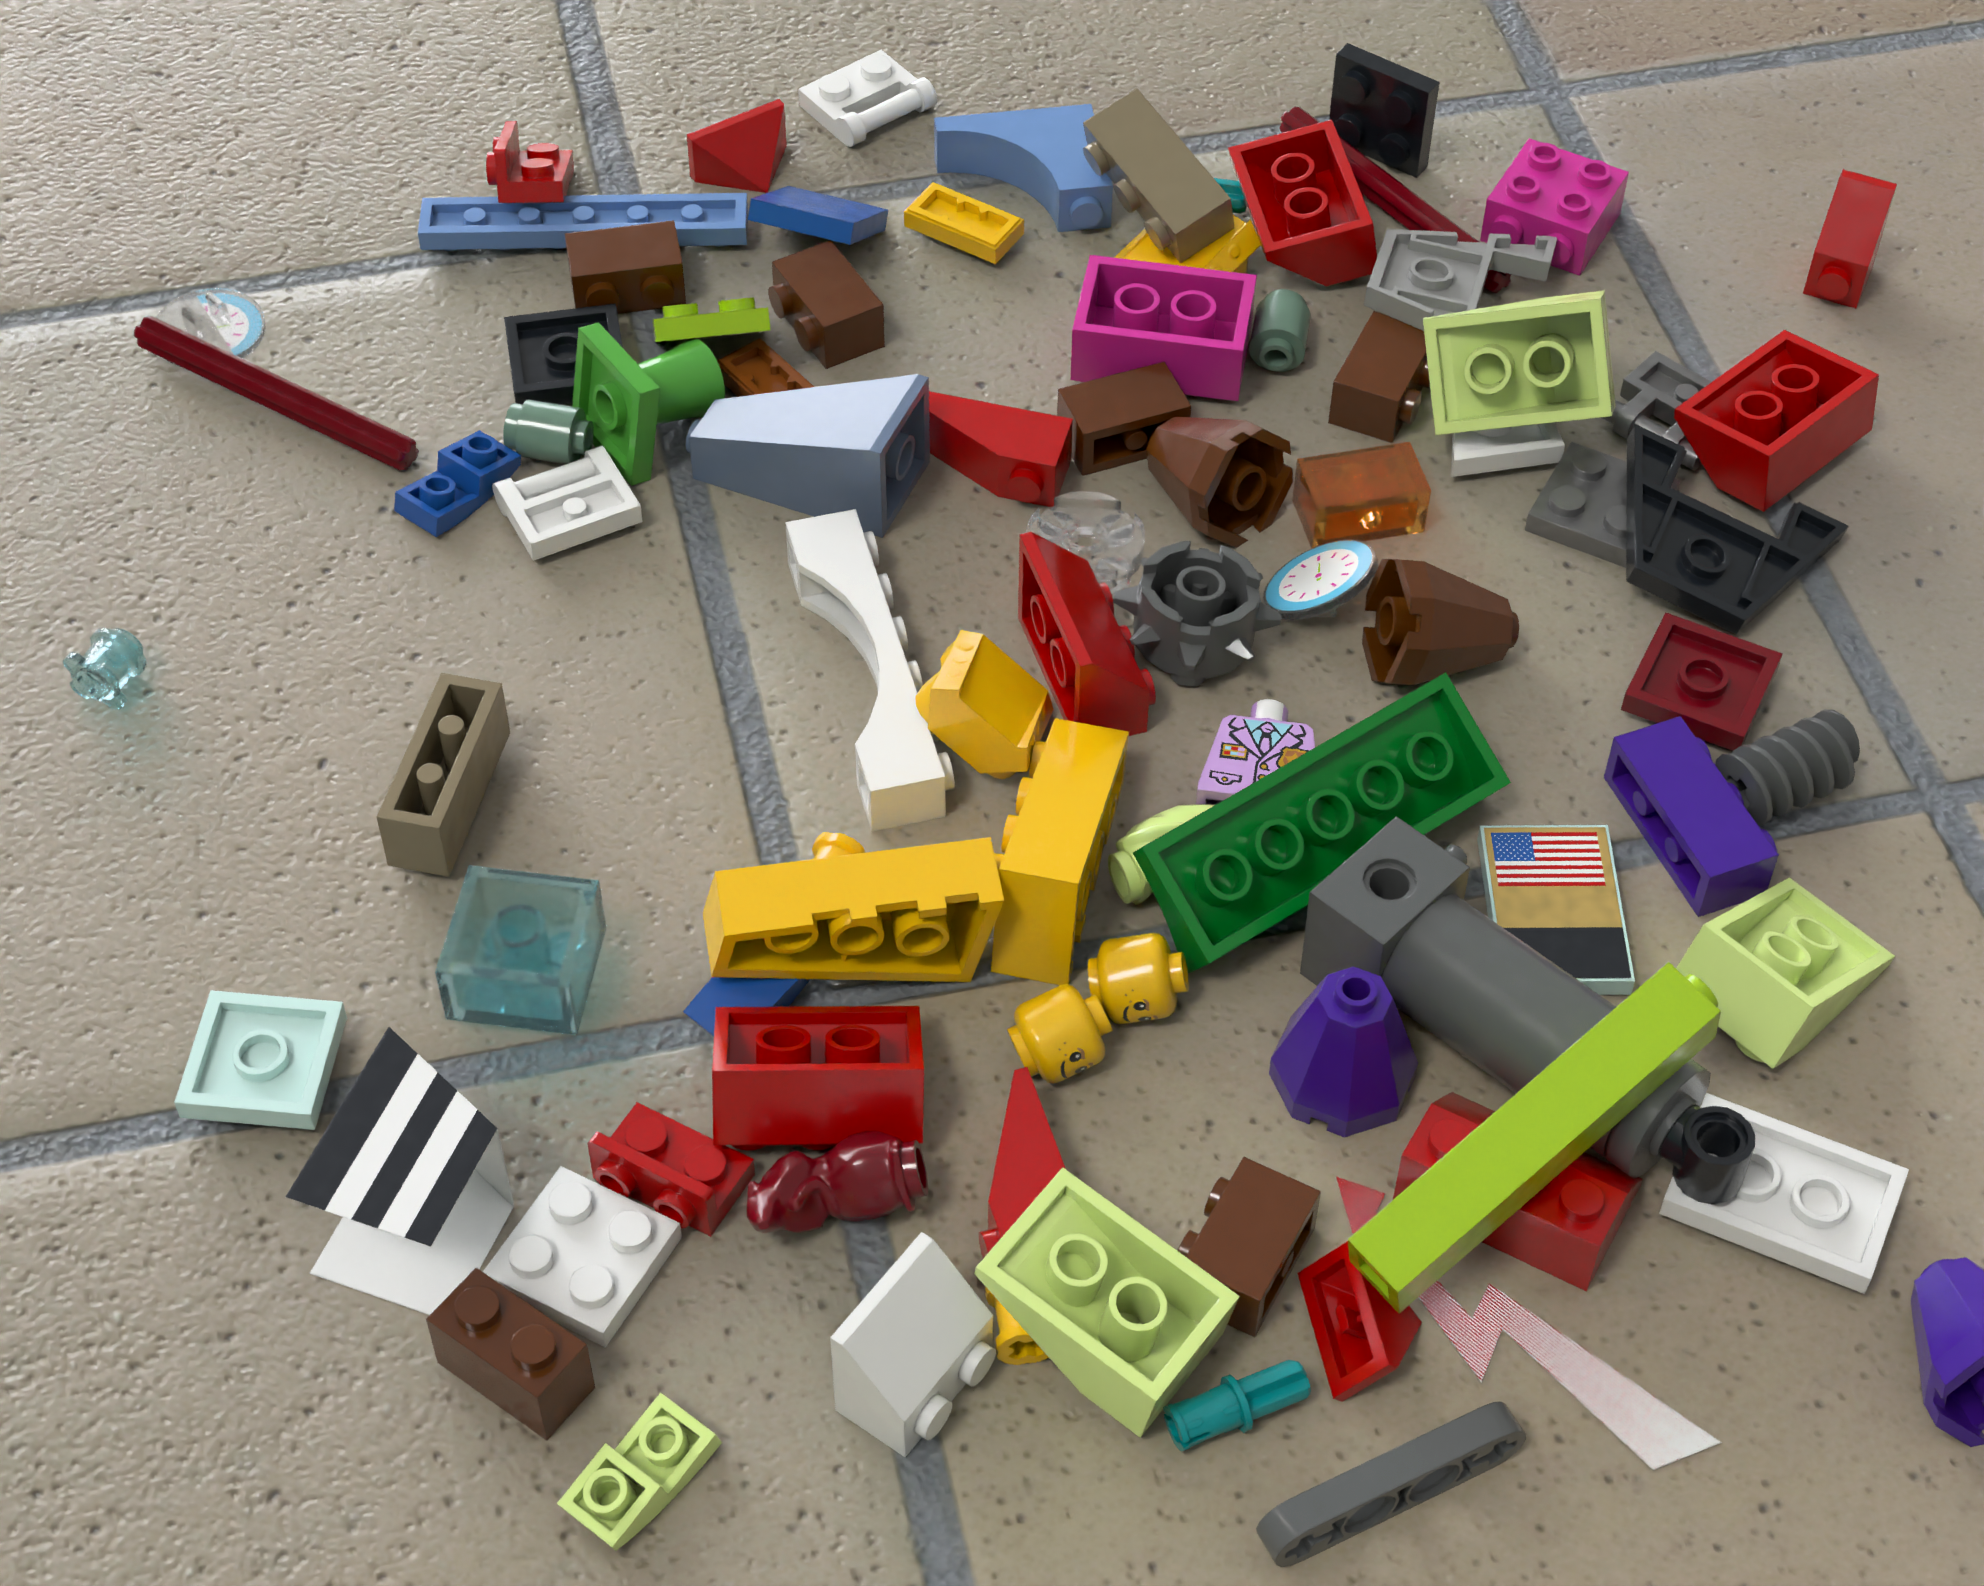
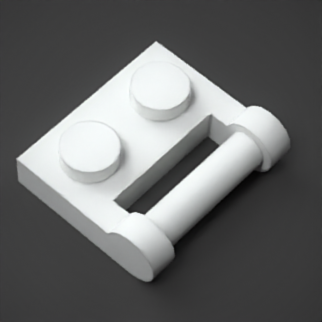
M882 50L798 89L799 106L848 147L864 141L867 133L914 110L924 112L937 104L936 91L928 79L924 77L915 78Z
M603 446L585 451V458L516 482H513L511 478H507L493 483V493L503 516L508 517L533 561L643 522L640 503Z

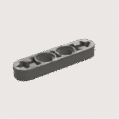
M1499 1401L1481 1406L1284 1501L1262 1518L1256 1528L1257 1534L1277 1566H1292L1493 1469L1513 1456L1522 1447L1526 1440V1433L1505 1403Z

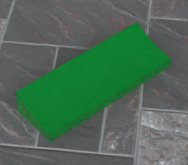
M1445 672L1133 852V855L1162 910L1177 952L1184 953L1188 973H1191L1210 964L1308 905L1310 891L1396 816L1425 835L1511 782L1448 674Z

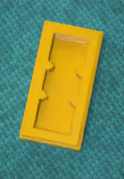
M934 182L904 211L905 227L993 264H996L1024 235V219Z

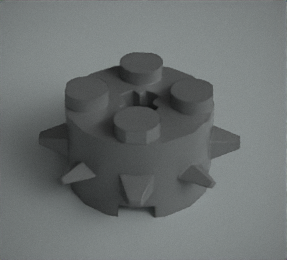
M1181 541L1160 548L1149 558L1144 557L1140 561L1144 569L1139 584L1115 591L1113 603L1134 615V633L1129 640L1132 645L1138 647L1145 659L1164 672L1170 673L1171 679L1177 684L1195 687L1202 684L1206 678H1213L1232 672L1245 660H1253L1255 655L1251 648L1254 642L1255 631L1280 625L1281 613L1261 602L1259 586L1263 576L1256 571L1247 558L1223 545H1220L1218 554L1205 548L1190 550L1191 541Z

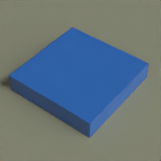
M787 186L751 198L748 220L851 245L885 231L888 209Z

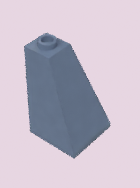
M914 374L716 399L702 419H696L692 423L687 434L686 451L691 454L693 479L814 517L856 509L863 532L872 531L874 536L883 538L930 463L929 377Z

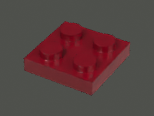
M1665 612L1625 692L1621 710L1655 723L1681 716L1695 737L1734 751L1744 744L1778 671L1783 653Z

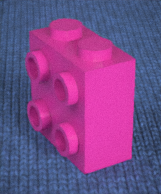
M1529 138L1487 198L1480 241L1487 243L1490 233L1510 234V244L1535 245L1537 235L1557 237L1551 266L1580 276L1621 213L1629 172L1610 166L1603 161L1592 160L1560 149L1553 144L1542 143Z

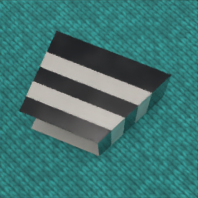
M390 1027L387 1028L286 1195V1198L342 1217L310 1274L428 1315L475 1268L480 1269L514 1208L498 1128Z

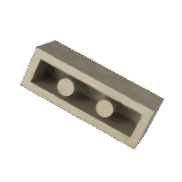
M1135 88L1083 122L1087 146L1083 148V153L1087 162L1097 175L1101 176L1106 173L1113 181L1115 194L1129 213L1137 210L1145 220L1144 227L1158 249L1163 250L1167 247L1176 259L1182 263L1235 228L1231 198L1138 88Z
M446 673L440 674L377 814V822L388 866L450 877L510 735L502 683Z

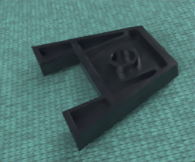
M1634 424L1627 437L1626 582L1737 635L1836 545L1849 528L1848 525L1800 502H1794L1784 519L1777 538L1689 497L1671 488L1686 455L1685 447Z

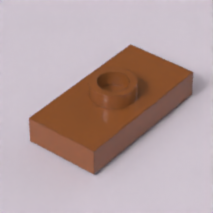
M761 338L717 360L722 372L724 385L737 397L814 387Z

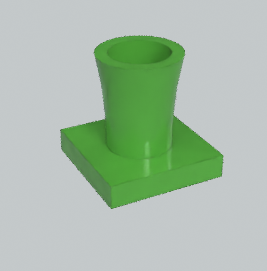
M599 322L578 328L572 406L584 409L586 420L592 421L594 426L592 444L595 447L603 446L623 478L631 486L649 481L652 474L656 425L683 419L701 418L714 400L724 399L725 386L720 366L710 348L696 338L689 339L663 354L637 364Z

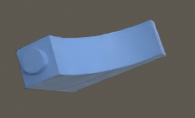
M1091 104L934 118V160L937 173L976 174L998 179L1027 192L1044 206L1055 222L1058 232L1111 227L1112 180L1106 173L1101 176L1097 175L1083 153V148L1087 146L1083 122L1094 116Z

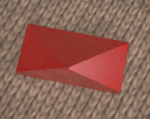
M777 99L687 134L690 177L694 182L768 193L787 147L784 103Z
M1348 1241L1297 1273L1333 1399L1343 1402L1399 1367L1422 1321L1410 1306L1406 1307L1399 1314L1357 1270L1349 1259Z

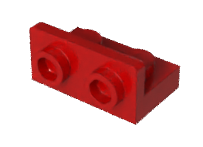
M506 121L500 137L493 138V152H487L486 156L487 181L489 185H497L498 203L564 202L574 173L573 150H559V146L552 143H537L529 145L527 151H520L517 121Z
M636 1102L611 1137L595 1132L587 1143L593 1178L598 1184L627 1198L630 1196L654 1208L656 1212L679 1222L681 1228L690 1226L710 1237L755 1176L753 1158L726 1145H713L712 1138Z

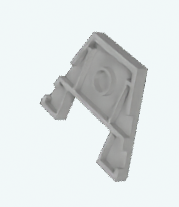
M1387 229L1367 285L1364 306L1424 331L1423 318L1477 309L1489 270L1546 282L1557 237L1537 235L1535 245L1510 244V234L1490 233L1487 243L1457 242V232Z

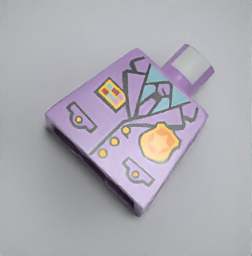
M1264 699L1254 703L1251 708L1250 717L1229 715L1223 718L1198 782L1196 804L1216 805L1315 748L1313 729L1307 724L1287 722V707L1283 703L1272 699Z

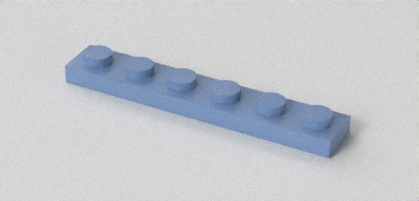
M747 193L569 195L565 197L564 202L498 203V197L422 198L418 238L421 250L566 248L564 233L674 220L679 246L722 247L728 245H747Z

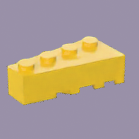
M1055 718L1046 742H1035L1030 761V778L1022 777L1016 800V815L1009 814L1006 819L1001 844V852L1005 854L994 853L1004 903L994 924L991 972L1055 985L1069 984L1073 970L1074 942L1080 943L1086 922L1085 912L1090 890L1094 891L1103 847L1104 844L1107 845L1124 783L1128 731Z
M991 837L715 871L703 910L711 977L971 982L1004 903Z

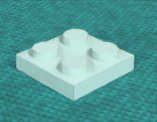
M210 990L174 1102L179 1117L315 1130L347 1020L343 1002Z

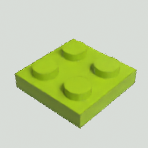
M754 297L719 301V312L706 314L698 313L697 303L663 306L664 318L652 320L654 341L663 342L771 330L768 307L755 309Z

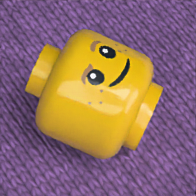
M1159 933L1108 939L1100 945L1097 958H1090L1088 960L1091 996L1096 994L1103 1010H1105L1110 1020L1116 1024L1169 1017L1175 1012L1177 993L1189 991L1188 969L1184 953H1171L1167 940Z
M1069 984L1059 985L1020 1004L1014 1012L1016 1025L1007 1029L1024 1067H1028L1031 1077L1039 1073L1042 1079L1052 1084L1061 1082L1100 1063L1105 1056V1046L1101 1036L1113 1031L1096 994L1083 1000L1079 991Z

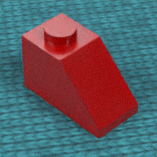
M1842 170L1813 254L1803 294L1851 308H1857L1874 265L1897 187L1896 183Z

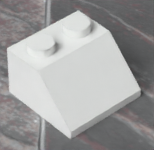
M923 1232L917 1236L830 1337L835 1411L906 1458L922 1437L926 1440H931L939 1433L951 1413L952 1400L966 1383L971 1387L976 1386L987 1374L995 1359L996 1349L993 1348L992 1313L934 1239Z

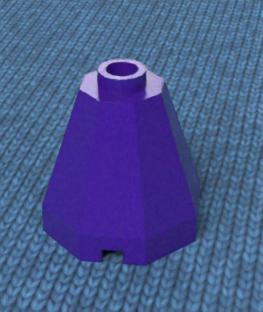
M1353 966L1328 974L1293 1013L1271 1057L1269 1075L1292 1118L1310 1124V1119L1313 1117L1328 1123L1327 1131L1342 1137H1348L1397 1121L1407 1091H1410L1415 1080L1418 1061L1393 997L1381 976Z
M1967 1257L1942 1259L1929 1265L1922 1272L1921 1276L1914 1281L1911 1296L1923 1404L1936 1427L1966 1445L1974 1447L1984 1445V1434L1982 1432L1984 1430V1269Z

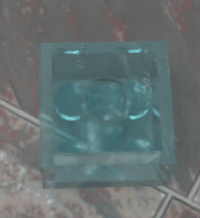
M469 865L435 970L445 1019L577 1035L607 929L600 881Z

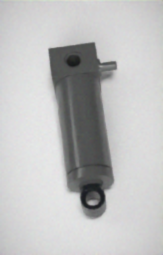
M1396 816L1310 891L1300 974L1316 986L1328 974L1353 966L1381 976L1399 1010L1516 1094L1615 1009L1616 1006L1465 902L1464 897L1470 867L1466 865L1467 856L1464 850L1456 845H1448L1443 849ZM1690 1059L1590 1148L1634 1179L1645 1174L1664 1158L1673 1164L1672 1176L1677 1186L1686 1196L1701 1203L1718 1204L1727 1202L1736 1196L1740 1190L1755 1148V1133L1751 1124L1740 1113L1730 1108L1720 1106L1700 1108L1710 1084L1711 1073Z

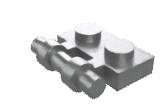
M1655 351L1623 379L1620 396L1629 402L1625 405L1615 399L1616 406L1613 415L1600 418L1613 424V431L1627 439L1634 424H1637L1685 447L1687 452L1681 464L1695 471L1702 463L1674 419V412L1676 407L1706 387L1711 381ZM1654 415L1672 426L1667 429L1649 419V417Z

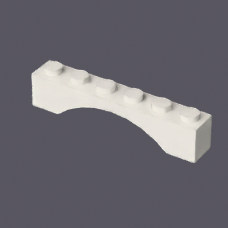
M856 509L785 522L788 565L801 606L827 620L851 641L865 659L876 682L878 696L868 724L855 743L857 786L871 831L874 832L946 817L945 791L952 790L955 787L952 764L947 752L937 753L934 743H937L939 738L928 730V723L920 715L916 707L915 696L923 686L921 673L916 660L906 661L904 655L905 652H908L906 629L901 616L893 618L889 609H893L894 603L887 573L877 575L875 567L879 566V554L874 533L872 531L863 532Z

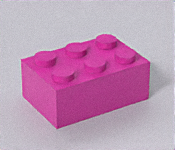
M1090 255L1072 328L1070 380L1087 382L1165 361L1184 395L1239 401L1252 329L1257 275Z

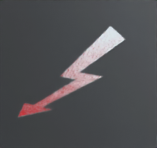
M1336 1176L1351 1231L1354 1234L1377 1214V1210L1386 1193ZM1438 1280L1418 1297L1481 1383L1503 1330L1652 1470L1722 1443L1491 1284L1488 1285L1473 1317L1461 1307Z

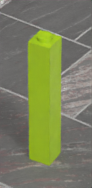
M1670 962L1665 964L1349 1237L1350 1262L1400 1314L1716 1037L1721 1011L1717 1008L1718 1001L1714 993L1695 975L1688 974L1685 977Z

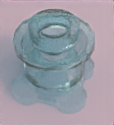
M99 628L90 637L91 647L84 656L76 652H70L63 660V665L70 672L72 678L70 686L75 693L85 699L93 698L105 703L110 708L120 710L127 702V697L121 692V688L131 676L140 675L145 670L147 660L143 654L142 644L130 632L120 628Z

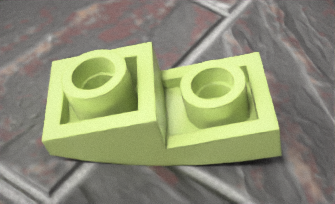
M660 1392L615 1450L605 1443L557 1504L617 1551L649 1524L677 1496L722 1442L714 1432Z

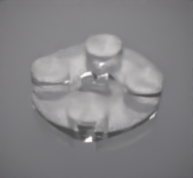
M1077 491L1055 497L1053 507L1046 509L1041 515L1039 507L1031 515L1027 524L1026 533L1033 532L1088 560L1098 583H1107L1111 594L1130 586L1131 577L1139 570L1141 566L1140 561L1144 558L1145 529L1142 520L1135 512L1133 520L1128 513L1121 510L1120 500L1104 493ZM1080 538H1092L1093 546H1079L1077 544Z

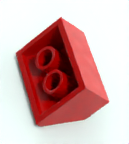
M1332 120L1228 147L1231 163L1267 261L1324 286L1372 274L1377 260L1373 221Z
M1783 330L1676 407L1674 419L1715 486L1764 512L1872 430L1879 374L1789 331Z
M1033 532L1019 534L1018 619L1063 720L1128 731L1129 736L1147 732L1149 706L1154 705L1156 702L1153 679L1146 668L1139 669L1134 659L1135 649L1129 640L1132 637L1130 630L1126 625L1119 626L1114 617L1113 598L1107 583H1098L1088 560Z
M920 1006L716 1007L712 1062L713 1145H731L740 1150H757L766 1145H801L808 1149L823 1150L835 1146L850 1135L864 1131H879L895 1136L903 1142L917 1140L919 1144H923L924 1060Z
M1454 1092L1431 1103L1402 1153L1393 1199L1495 1111ZM1584 1152L1485 1238L1482 1243L1587 1292L1641 1187L1643 1179L1640 1177L1634 1179L1616 1166Z

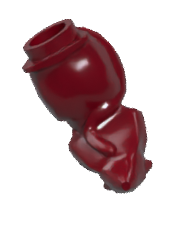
M864 1131L848 1136L822 1156L813 1159L799 1151L789 1152L772 1165L763 1175L760 1183L751 1181L748 1184L747 1218L753 1228L761 1233L783 1230L802 1233L822 1228L828 1215L843 1221H865L888 1216L903 1206L909 1212L914 1211L915 1198L928 1195L927 1172L921 1147L917 1140L903 1142L901 1139L883 1132Z

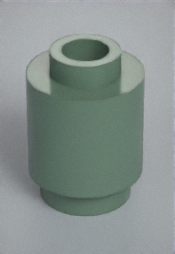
M1288 289L1274 290L1267 294L1256 308L1249 353L1253 361L1266 370L1289 371L1299 366L1305 357L1311 313L1300 294Z
M529 399L523 404L512 403L505 417L503 430L504 445L512 450H516L521 457L562 464L577 461L581 455H585V451L591 449L594 437L593 423L586 420L583 408Z

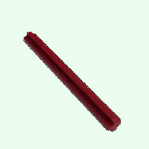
M1294 106L1289 112L1285 111L1280 118L1282 121L1280 131L1284 133L1321 122L1301 107ZM1339 137L1361 194L1408 230L1457 232V242H1479ZM1489 270L1484 288L1489 292L1498 293L1503 287L1506 288L1510 284L1512 274Z
M147 316L143 318L139 326L135 327L134 337L137 338L139 347L401 471L408 470L412 462L418 457L419 450L416 448L414 439L153 316Z

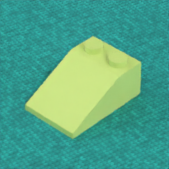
M1605 290L1545 297L1423 318L1435 435L1610 417L1613 415L1616 404Z
M1789 877L1705 923L1676 969L1685 977L1688 974L1695 975L1711 989L1718 1001L1717 1008L1721 1011L1718 1027L1735 1039L1737 1047L1751 1059L1764 1062L1774 1069L1806 1047L1890 965L1895 955Z
M1063 1167L977 1265L974 1273L1081 1394L1140 1438L1162 1412L1163 1407L1169 1403L1223 1335L1240 1297Z

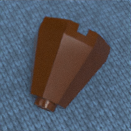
M1173 417L1156 428L1150 437L1146 449L1150 472L1190 525L1209 537L1236 548L1248 541V539L1239 534L1251 526H1254L1260 533L1272 525L1293 483V470L1290 466L1284 464L1283 452L1291 455L1290 441L1247 420Z
M1382 559L1366 593L1365 611H1376L1375 627H1363L1362 645L1372 681L1416 685L1433 680L1445 672L1451 675L1498 662L1504 659L1508 649L1514 647L1518 639L1519 619L1517 614L1512 612L1507 598L1424 561Z

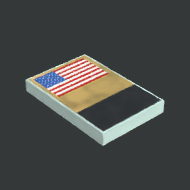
M1608 825L1480 826L1477 842L1488 918L1597 994L1631 995L1635 978Z

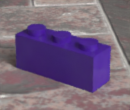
M1681 716L1613 738L1604 779L1698 917L1743 903L1768 889L1779 856L1773 838L1766 830L1760 829L1745 808L1737 787L1725 780L1713 763L1705 742L1701 738L1694 736Z

